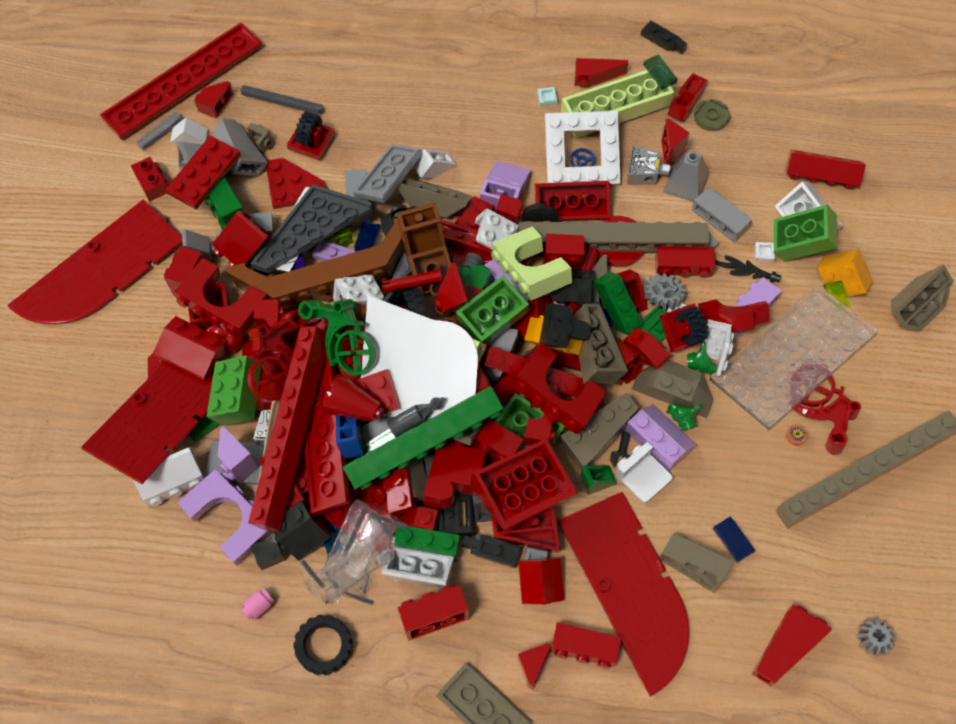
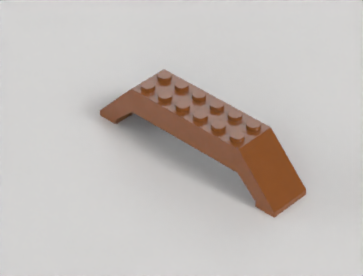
M436 202L398 212V222L411 274L438 270L440 267L442 279L444 280L451 261L446 248ZM441 281L416 286L420 292L427 318L454 323L470 335L457 319L456 311L442 315L441 310L437 311L434 299H437L436 296L442 284ZM480 364L489 387L490 383L488 376L486 375L483 365Z
M398 218L393 219L394 225L381 245L269 278L249 269L245 263L226 268L237 288L245 292L252 285L266 293L268 299H279L284 309H297L301 302L319 299L326 302L332 300L335 279L372 275L377 285H382V281L391 280L404 251V243Z

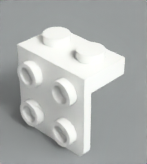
M486 208L475 220V224L480 226L476 241L493 250V242L517 233L519 225Z
M372 275L335 279L333 293L335 302L345 298L365 304L367 303L368 296L383 301L384 296Z
M708 319L707 325L709 329L707 331L709 335L704 340L706 343L705 350L711 359L718 360L716 376H720L721 372L726 371L727 358L732 352L734 333H731V324Z
M648 442L643 446L639 444L632 451V455L628 459L624 457L617 464L618 469L616 472V477L642 503H647L672 480V475L651 455L653 447Z

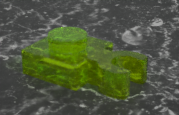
M842 281L825 283L823 288L828 301H835V312L839 313L841 311L840 305L844 306L846 311H849L851 304L846 300L849 296Z

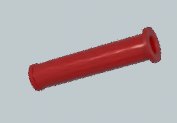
M439 267L438 270L382 281V287L385 294L440 281L442 283L443 279Z

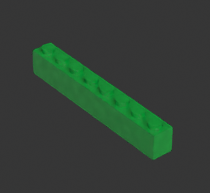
M491 385L351 461L343 469L354 489L361 487L363 490L373 484L371 480L377 477L381 480L391 474L390 470L397 467L400 470L410 464L408 460L414 457L418 460L427 455L428 449L434 447L436 450L446 444L445 440L453 437L455 440L465 434L463 430L469 427L473 430L481 426L483 419L487 417L494 419L501 415L500 410L504 407Z

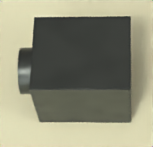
M275 536L251 546L256 562L261 570L285 561L283 554L286 553V550L277 541Z

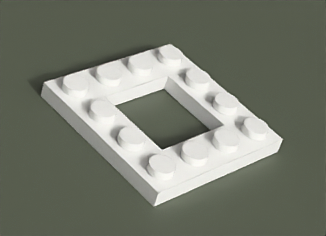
M618 111L545 113L547 183L610 181V185H620ZM599 131L601 166L565 167L564 132Z

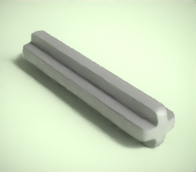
M174 112L136 142L141 150L146 149L182 120L181 116Z

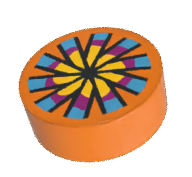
M797 424L789 427L786 432L787 441L795 446L802 445L808 437L807 430Z

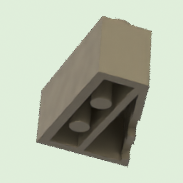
M673 533L659 557L662 562L713 593L718 589L734 562L690 541L681 534L677 535Z

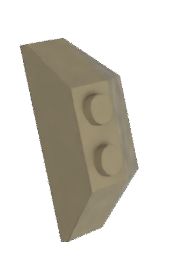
M405 177L397 186V189L410 207L415 206L417 208L436 202L440 218H447L466 207L472 199V195L454 189Z
M941 265L916 277L891 300L892 312L901 327L921 331L945 308L950 293V286H952L954 281L945 265Z
M667 360L659 369L651 366L643 369L636 377L632 387L634 391L668 404L675 403L689 408H694L701 404L703 408L697 411L696 415L707 418L713 402L703 373Z

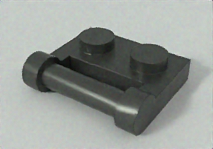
M464 493L454 494V503L451 507L446 509L438 508L439 532L460 536L477 535V528L474 527L472 495ZM459 502H465L466 527H460Z

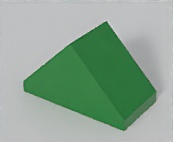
M585 465L581 469L580 479L587 495L617 484L609 465Z

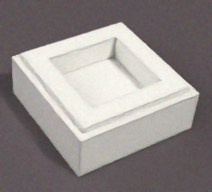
M755 242V261L774 262V243Z

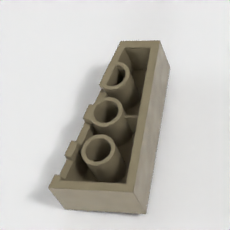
M584 304L572 316V319L584 321L590 327V334L583 340L579 354L583 384H586L589 380L595 384H615L628 372L600 304Z
M626 392L594 413L587 425L579 433L575 434L568 430L560 436V444L581 471L583 466L592 465L596 462L601 454L613 444L614 440L626 429L627 422L638 413L639 407Z

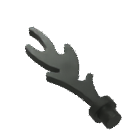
M727 255L725 260L731 263L720 262L715 259V265L736 269L731 270L730 275L745 276L755 273L752 277L753 279L764 277L770 279L772 283L773 281L780 282L781 275L776 274L775 271H772V274L763 271L749 260L746 261L745 265L740 260Z

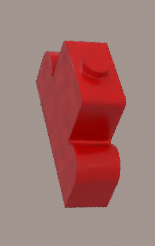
M451 438L445 440L446 444L435 450L423 495L424 505L446 509L454 503V492L476 496L477 494L469 479L474 472L485 467L486 452L484 450L470 448L467 444Z

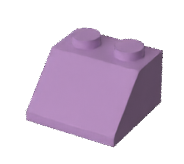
M223 426L220 429L218 458L221 461L219 466L231 481L235 479L241 484L258 469V466L246 448Z

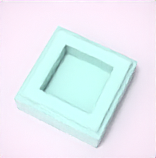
M555 87L537 89L540 107L557 105L558 100Z

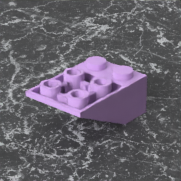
M496 161L484 181L480 192V199L493 205L492 209L494 210L497 208L501 194L521 200L531 169Z

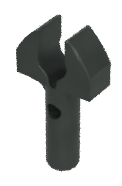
M629 432L622 433L618 451L611 452L610 462L614 468L616 460L620 456H622V459L630 457L626 453L630 437Z

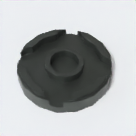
M536 203L524 209L521 221L558 222L559 214L551 205L548 207L544 206V203Z

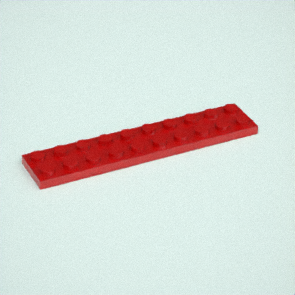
M240 22L99 115L122 140L261 48L262 42Z
M325 317L314 318L306 321L303 326H317L326 333L329 321ZM300 328L292 330L294 348ZM327 353L325 354L304 436L311 514L314 515L351 503L348 476L343 469L346 465V459L340 453L336 444V415L326 414L322 410L327 391H331L333 387L331 383L336 377L335 366H331Z

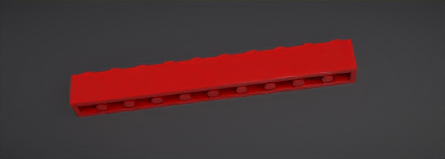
M300 326L248 524L263 530L278 532L281 530L326 354V333L317 326Z

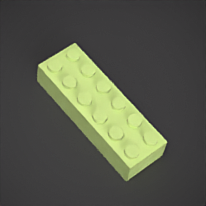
M657 66L562 98L561 113L618 111L619 124L669 107L673 101L674 91L661 68ZM596 131L572 132L574 138H578Z

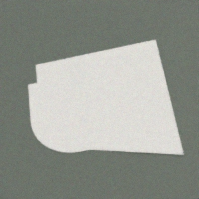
M372 296L367 297L365 333L374 342L376 360L368 372L361 374V378L389 369L401 409L381 416L395 417L414 405L430 404L431 399L434 397H445L446 400L442 403V407L438 410L432 409L426 418L428 420L475 394L478 355L472 338L463 328L448 321L432 320ZM364 341L363 349H368L367 344ZM363 354L362 370L368 363L369 354Z

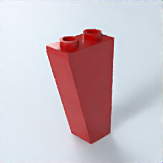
M793 604L784 615L752 675L769 686L774 685L829 634L832 628L828 626L825 620L808 614L804 607Z

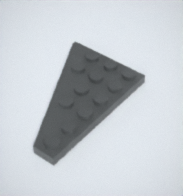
M312 184L251 262L252 267L265 273L272 272L372 211L374 208L373 204Z

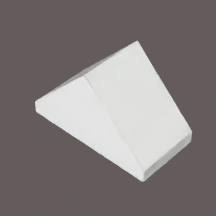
M186 117L173 127L170 143L188 142L203 144L208 137V128Z

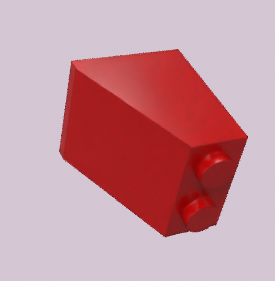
M238 211L212 243V246L215 248L213 251L221 258L223 256L226 257L231 267L245 263L247 266L272 235L245 211Z

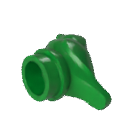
M702 341L697 353L687 354L688 368L698 369L700 372L708 373L713 377L716 374L717 365L712 362L705 350L706 343Z
M672 403L668 406L666 413L671 414L672 419L678 422L681 431H686L697 427V420L694 417L697 411L703 407L700 404L694 408H689Z

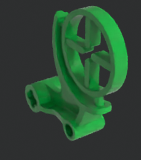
M319 299L301 302L298 312L303 319L325 317L329 321L325 336V347L332 367L339 364L342 370L350 375L364 374L373 367L376 360V348L371 337L360 330V326H364V322L357 321L354 314L355 303L352 299L336 301L333 305L324 304ZM349 325L355 326V330L340 334L345 327ZM349 335L352 350L342 351L343 342ZM358 335L365 341L368 349L356 351L357 355L353 356V370L346 364L343 356L355 354L354 349H358ZM359 354H369L368 363L361 370Z

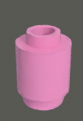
M262 588L260 591L254 592L242 603L244 608L241 611L248 619L253 617L256 620L271 607L270 604L274 600Z

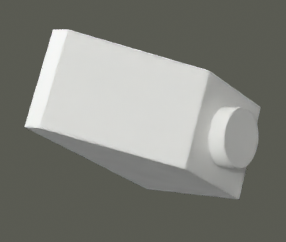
M424 149L421 157L413 167L421 178L434 179L454 168L456 163L448 152Z

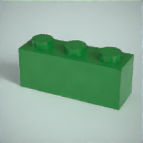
M607 272L593 281L616 331L628 335L636 327L638 328L642 325L641 319L619 274Z
M398 524L393 546L453 556V562H457L460 535Z

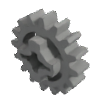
M657 273L655 278L650 276L649 280H646L643 292L645 299H650L649 304L655 303L656 308L662 306L665 310L666 306H669L670 309H673L674 305L678 307L680 302L684 300L686 289H684V283H679V278L673 279V275L667 277L666 273H663V276Z

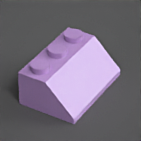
M654 405L641 409L626 425L625 432H629L630 436L638 444L643 446L648 442L653 447L651 455L668 472L697 446Z

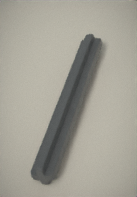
M242 85L240 90L241 95L319 115L323 111L322 104Z

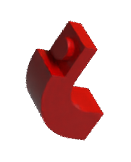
M717 299L698 303L701 313L705 315L703 318L707 319V322L709 319L731 324V331L754 329V325L770 321L769 305L766 301L737 307L723 305Z

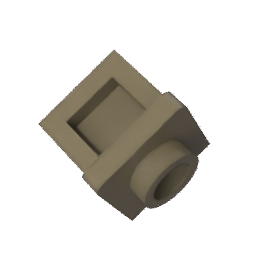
M250 123L247 127L250 138L257 141L259 152L264 153L272 144L270 132L262 125Z

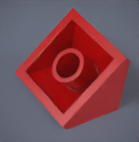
M670 118L665 119L661 144L664 164L670 165L671 168L674 162L685 153L690 132Z
M561 557L518 561L522 604L545 605L564 600Z

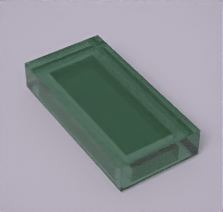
M659 54L644 61V67L661 90L677 83V77Z

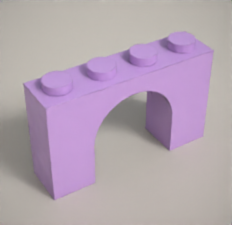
M215 469L177 504L194 522L212 506L221 502L233 503L241 509L242 522L239 529L220 546L222 552L237 566L252 552V545L265 540L273 531L263 530L248 524L253 501L249 500L247 502L243 498L244 492L237 485L233 487L229 483L231 481L230 478L223 471L219 473Z

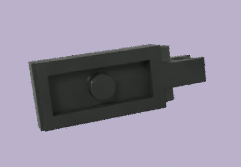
M651 20L641 30L640 35L666 51L675 50L683 54L686 50V42Z
M482 534L481 536L476 535L475 539L464 536L462 541V547L470 549V554L511 568L516 567L521 550L520 546Z

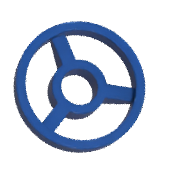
M578 148L570 155L572 167H585L592 160L593 162L589 166H593L595 163L594 154L586 148ZM577 152H586L592 157L578 155ZM573 155L577 159L576 163L578 166L574 165L572 162Z

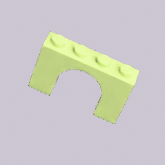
M533 226L492 243L493 251L491 256L494 262L499 263L502 271L510 276L512 283H516L521 293L525 294L530 300L572 283L571 267L562 257L541 266L530 267L520 264L522 260L543 252L542 236Z

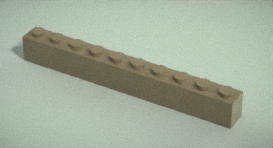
M519 222V232L533 226L542 236L543 246L546 234L584 235V251H587L589 247H595L598 251L656 252L657 246L708 247L709 245L708 223Z
M950 410L783 502L775 512L787 529L954 436L956 434V418Z

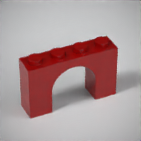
M202 258L174 291L176 302L184 308L188 307L197 316L209 319L213 325L223 327L230 335H237L242 338L255 321L254 301L268 299L267 294L250 285L240 299L230 306L218 307L210 304L206 300V295L221 276L218 266Z
M540 343L531 353L510 385L518 393L531 400L534 405L547 412L550 417L563 424L567 430L577 434L587 425L606 391L589 380L579 390L574 400H563L555 396L546 383V372L557 354Z

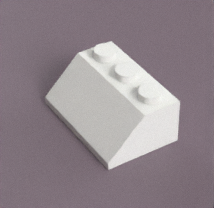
M802 181L776 204L775 208L783 217L827 205V203L812 184ZM837 218V231H838V230H839L841 227H843L844 225H843V224L840 222V220Z
M188 447L168 456L143 484L135 480L133 482L148 507H154L162 504L164 500L179 497L183 492L192 490L204 479V475L198 460Z
M391 546L382 569V575L385 579L397 582L401 581L443 589L450 584L454 557Z

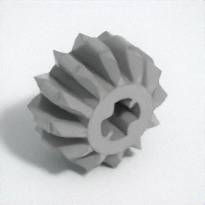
M874 619L873 622L870 620L865 621V626L861 625L858 629L861 633L857 635V639L863 641L859 644V647L865 646L867 648L866 654H870L873 651L874 657H878L880 654L886 656L889 654V650H893L895 647L892 642L896 641L897 637L891 635L894 629H887V622L884 621L880 624L879 619Z

